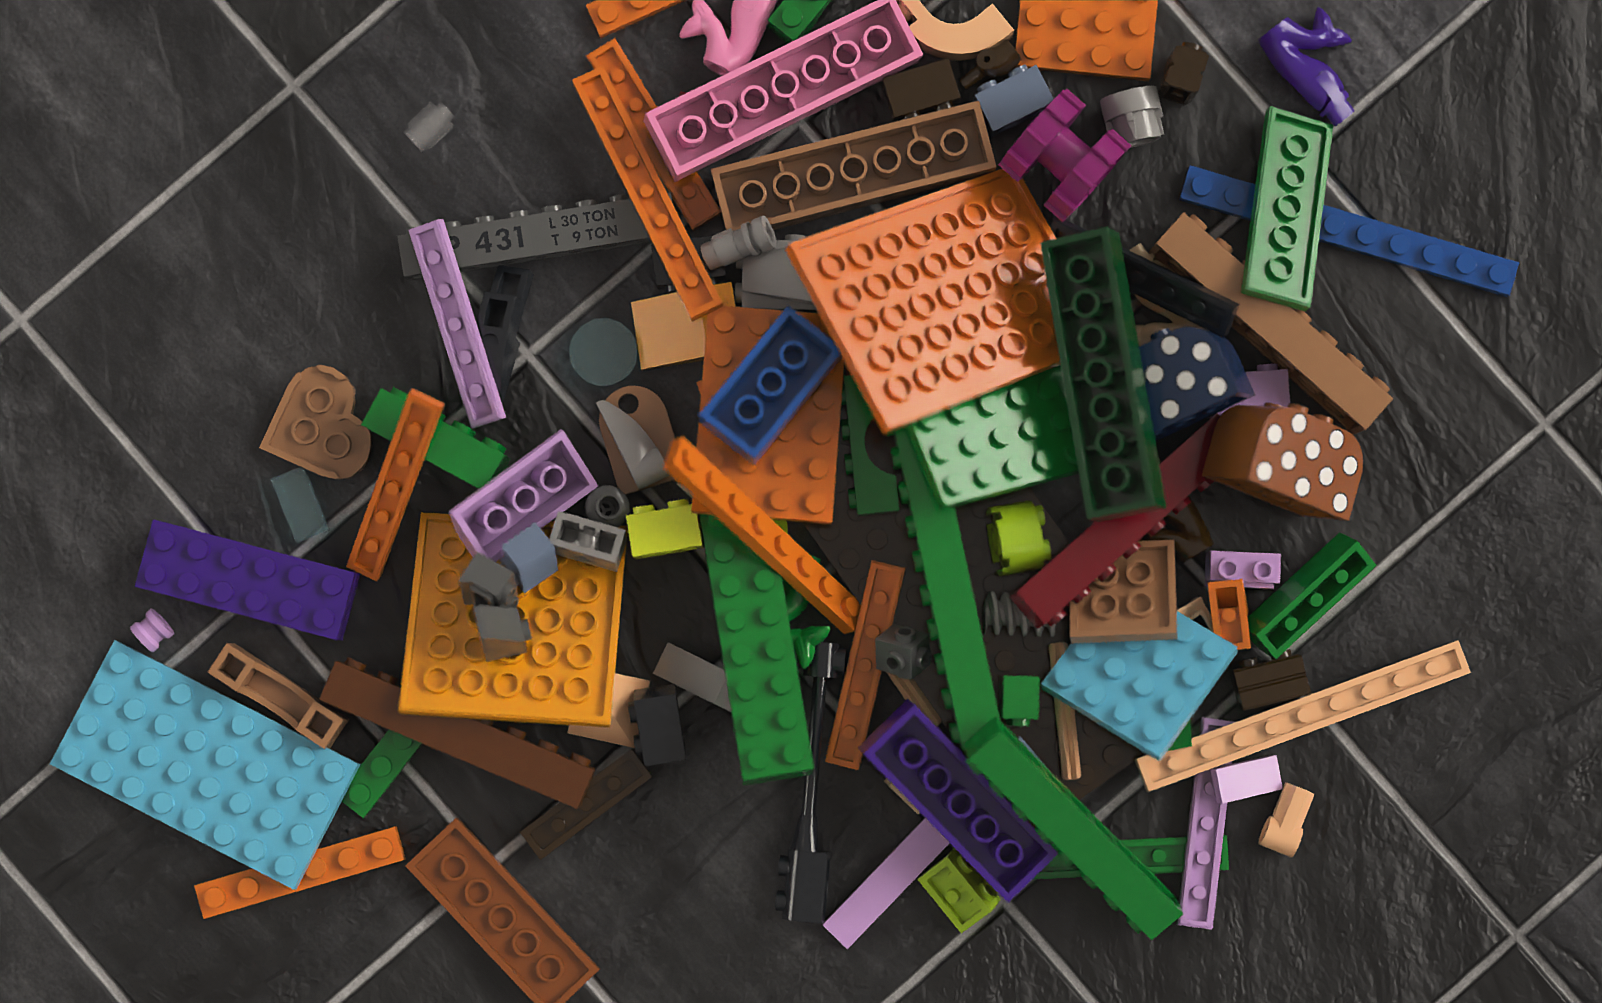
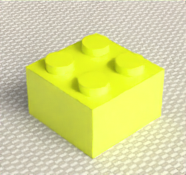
M688 499L667 502L668 508L655 510L653 505L633 508V514L626 515L633 558L642 559L704 548L699 515L691 513L692 504H689Z

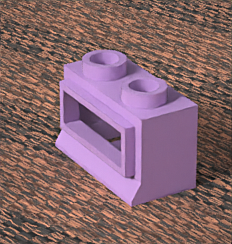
M1206 552L1204 587H1208V582L1243 579L1244 588L1274 590L1275 584L1280 583L1281 554Z

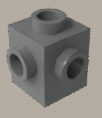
M893 624L875 639L876 669L897 675V677L912 680L930 665L932 651L930 649V637L927 633L917 631L909 626Z

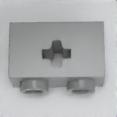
M558 511L549 540L555 547L556 555L617 572L627 542V536L624 529Z

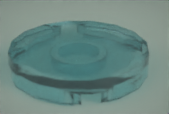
M609 318L593 319L583 324L573 335L569 347L570 362L577 375L587 383L599 387L612 386L626 380L635 369L638 359L637 342L631 331L621 322Z

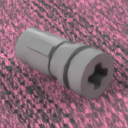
M762 215L753 219L751 223H743L738 230L730 228L713 235L711 241L701 244V252L708 268L714 270L742 260L750 254L757 256L762 251L772 250L777 247V241L770 222Z

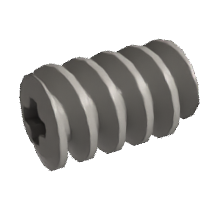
M994 591L988 592L983 607L984 635L988 626L992 625L995 635H999L1002 626H1006L1009 636H1013L1016 627L1020 626L1023 636H1027L1030 627L1035 628L1037 637H1041L1044 627H1048L1051 637L1055 636L1056 624L1050 628L1046 623L1039 629H1036L1011 601L1007 591L1002 592L999 601H997Z

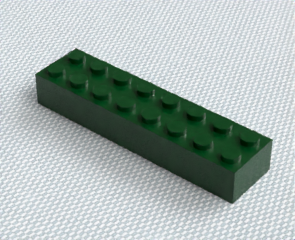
M1103 227L1040 242L1087 519L1101 522L1166 509L1164 488L1120 235L1109 227Z

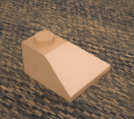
M615 673L610 728L569 725L568 733L635 748L634 735L639 734L637 722L631 723L628 702H634V690L649 688L650 680Z

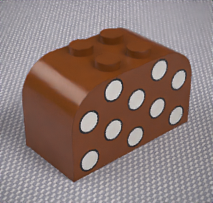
M1268 402L1264 406L1235 405L1227 409L1217 421L1202 476L1302 517L1349 521L1363 470V455L1357 439L1350 432L1333 425L1334 420L1332 418L1317 414L1309 415V409L1304 406L1288 404L1287 407Z

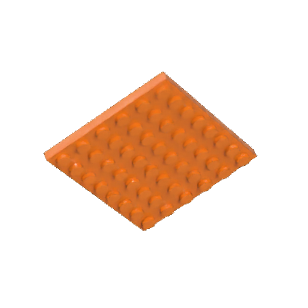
M1003 169L789 243L785 249L884 434L1061 365L1040 242L1053 240L1056 237L1025 181L1020 179L1017 182Z

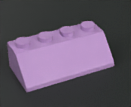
M559 430L451 509L449 514L457 535L471 556L474 557L479 552L496 562L503 557L502 544L508 543V539H514V535H519L520 531H525L526 527H531L532 523H537L540 528L544 527L556 518L558 511L564 512L598 487V484L565 432Z

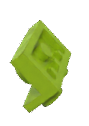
M955 848L917 879L961 934L992 912L1001 900L998 892Z

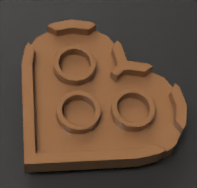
M316 365L315 367H308L301 373L298 372L290 381L259 448L323 477L340 480L351 479L363 470L370 460L373 445L371 431L362 426L363 421L353 415L356 403L354 386L345 375L335 368Z

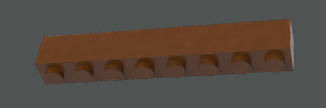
M347 657L345 662L335 661L319 700L571 807L580 808L596 768L589 766L591 762L589 758L574 752L571 753L570 757L557 752L558 745L544 739H539L538 744L525 739L527 732L510 725L507 726L506 730H503L493 725L495 720L399 714L398 708L401 686L397 685L399 678L383 671H379L377 676L364 671L367 666L366 664Z

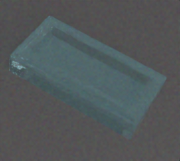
M299 467L271 479L296 543L303 542L330 530L305 468Z

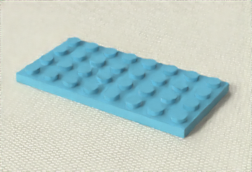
M114 640L50 762V765L293 890H297L361 765L329 748L323 749L304 735L117 640Z

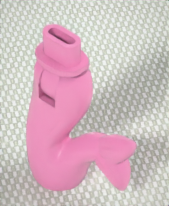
M693 0V17L683 25L680 31V38L705 34L707 45L703 63L716 74L723 76L749 63L763 37L768 24V18L772 15L777 0H734L731 9L730 38L727 37L721 22L714 16L704 0Z

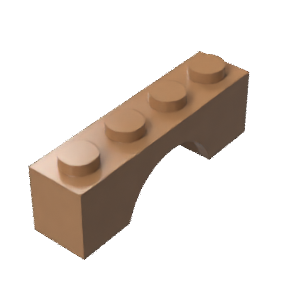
M227 643L208 671L209 674L235 691L248 696L288 722L296 731L323 749L331 748L349 721L348 717L319 700V698L235 643Z

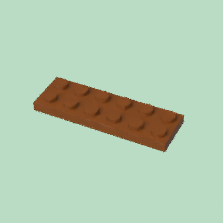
M458 817L406 865V868L534 1003H565L599 971L600 968Z

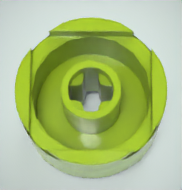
M1028 500L987 508L986 516L993 514V523L986 524L988 543L993 563H1001L1002 569L996 570L999 576L1039 570L1043 568L1044 561L1051 560L1049 541L1047 539L1043 540L1041 526L1045 525V516L1041 505L1034 506L1032 501Z

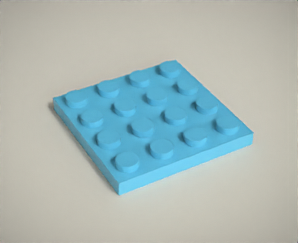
M1177 611V639L1072 643L1046 676L1041 686L1042 690L1160 762L1237 654V646Z

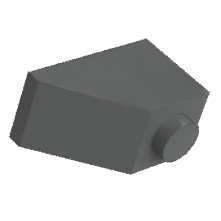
M483 605L474 607L486 662L528 653L525 641L532 640L527 619L520 620L518 609Z

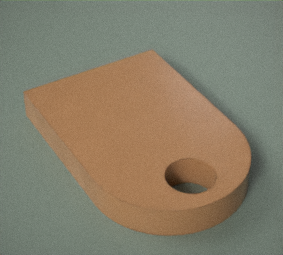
M626 386L614 391L605 401L618 408L620 399L625 395H634L638 399L639 406L637 410L628 415L647 433L665 461L675 436L662 400L653 391L641 386ZM601 413L599 414V426L617 487L625 495L676 480L669 475L639 490Z

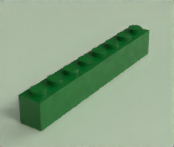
M996 716L964 743L967 753L965 761L971 770L978 776L983 773L990 780L988 783L992 790L1002 799L1006 796L1013 803V810L1023 821L1026 822L1030 819L1036 825L1035 831L1040 838L1047 844L1053 842L1059 848L1058 853L1066 864L1070 867L1075 864L1082 871L1080 874L1084 881L1092 889L1098 887L1104 893L1105 901L1114 911L1121 909L1127 915L1125 917L1126 921L1135 932L1139 934L1143 931L1153 940L1183 915L1177 897Z

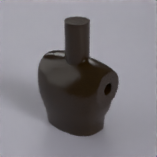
M1005 38L997 45L982 50L976 58V66L959 78V81L967 90L983 77L1000 79L1012 71L1022 59L1009 40Z

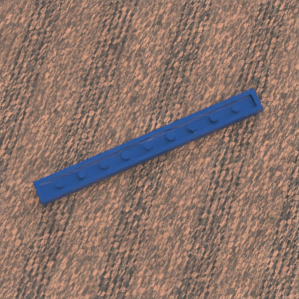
M1189 165L1179 200L1251 221L1255 184ZM1323 205L1319 242L1508 297L1511 294L1519 262Z

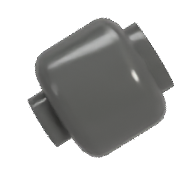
M600 486L594 489L586 497L583 504L584 518L617 528L626 521V515H629L630 512L627 496L614 486ZM610 512L609 516H605V513Z

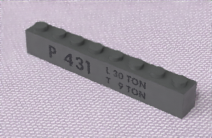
M667 193L673 204L671 193ZM628 194L612 196L609 198L610 202L596 204V200H583L575 203L576 208L563 210L562 205L546 206L541 208L542 213L528 215L527 210L514 211L507 214L508 218L494 220V216H482L474 218V224L460 226V221L445 222L460 272L652 242ZM412 228L406 229L405 235H398L403 275L408 281L423 279L408 231Z

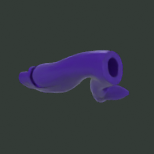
M1318 7L1316 9L1312 30L1306 29L1292 21L1289 17H1286L1258 39L1261 48L1279 74L1317 111L1324 109L1319 115L1321 117L1326 115L1334 127L1355 112L1346 100L1349 94L1344 89L1343 83L1336 72L1324 62L1299 51V49L1315 50L1324 46L1336 47L1352 42V39L1346 32L1333 27L1331 18L1322 8Z

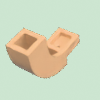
M896 0L906 21L911 20L913 23L909 27L920 49L942 59H975L982 50L997 45L1005 38L1009 40L1014 32V29L993 4L970 21L950 24L932 16L919 0Z

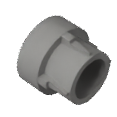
M1156 86L1132 88L1111 94L1100 100L1107 132L1114 129L1132 145L1131 147L1154 142L1164 134L1161 118L1164 116Z

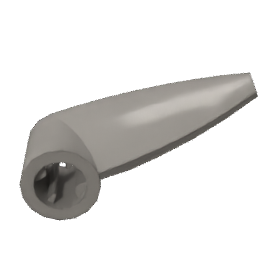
M605 400L596 402L638 489L641 490L669 476L670 474L663 468L665 461L642 427L628 414Z

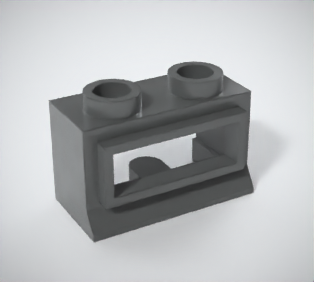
M477 552L458 580L464 604L473 605L474 607L483 605L516 609L519 598L517 597L518 592L514 572Z

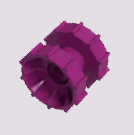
M1063 89L1045 107L998 164L1017 182L1020 179L1022 180L1038 163L1042 164L1062 183L1052 193L1044 206L1062 222L1067 220L1132 146L1114 129H1111L1090 148L1068 129L1086 107L1068 89Z

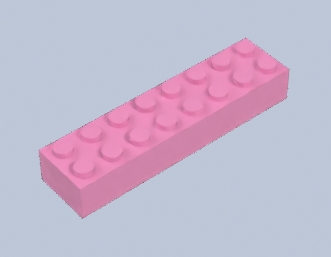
M877 0L645 113L643 122L672 179L676 182L882 81L884 77L894 75L918 63L923 53L896 0Z

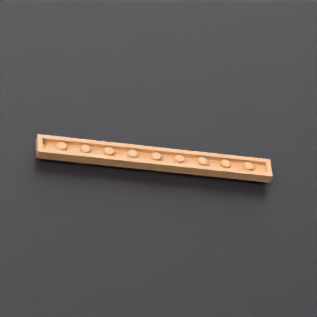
M1459 640L1191 738V747L1167 751L1160 762L1148 754L1134 760L1146 792H1150L1471 673Z

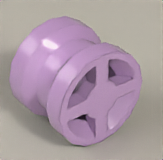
M152 608L146 612L144 620L135 622L130 626L136 638L151 652H155L159 648V643L164 638H170L174 635L170 625Z

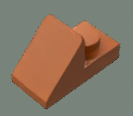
M1243 579L1208 582L1213 633L1237 646V650L1251 648L1247 615L1248 605Z

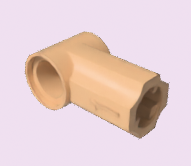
M1285 782L1273 815L1267 818L1259 837V845L1292 858L1300 844L1303 835L1301 827L1314 793Z

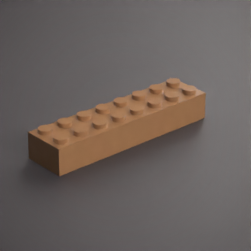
M978 100L712 168L711 174L726 230L730 228L738 230L743 223H751L753 219L762 215L768 219L773 230L971 180L994 172L996 170V163Z
M1183 213L1148 253H1153L1156 256L1155 259L1161 262L1167 269L1239 303L1240 305L1231 327L1271 363L1278 364L1279 370L1288 369V378L1352 435L1366 430L1394 399L1388 394L1389 387L1379 378L1374 376L1371 379L1361 370L1364 367L1363 364L1350 353H1347L1345 356L1335 346L1338 343L1329 333L1324 330L1318 332L1309 324L1311 318L1304 311L1241 294L1245 260L1242 263L1239 262L1231 254L1233 252L1231 246L1223 239L1217 237L1215 240L1205 231L1207 226L1201 219L1194 214L1188 216Z

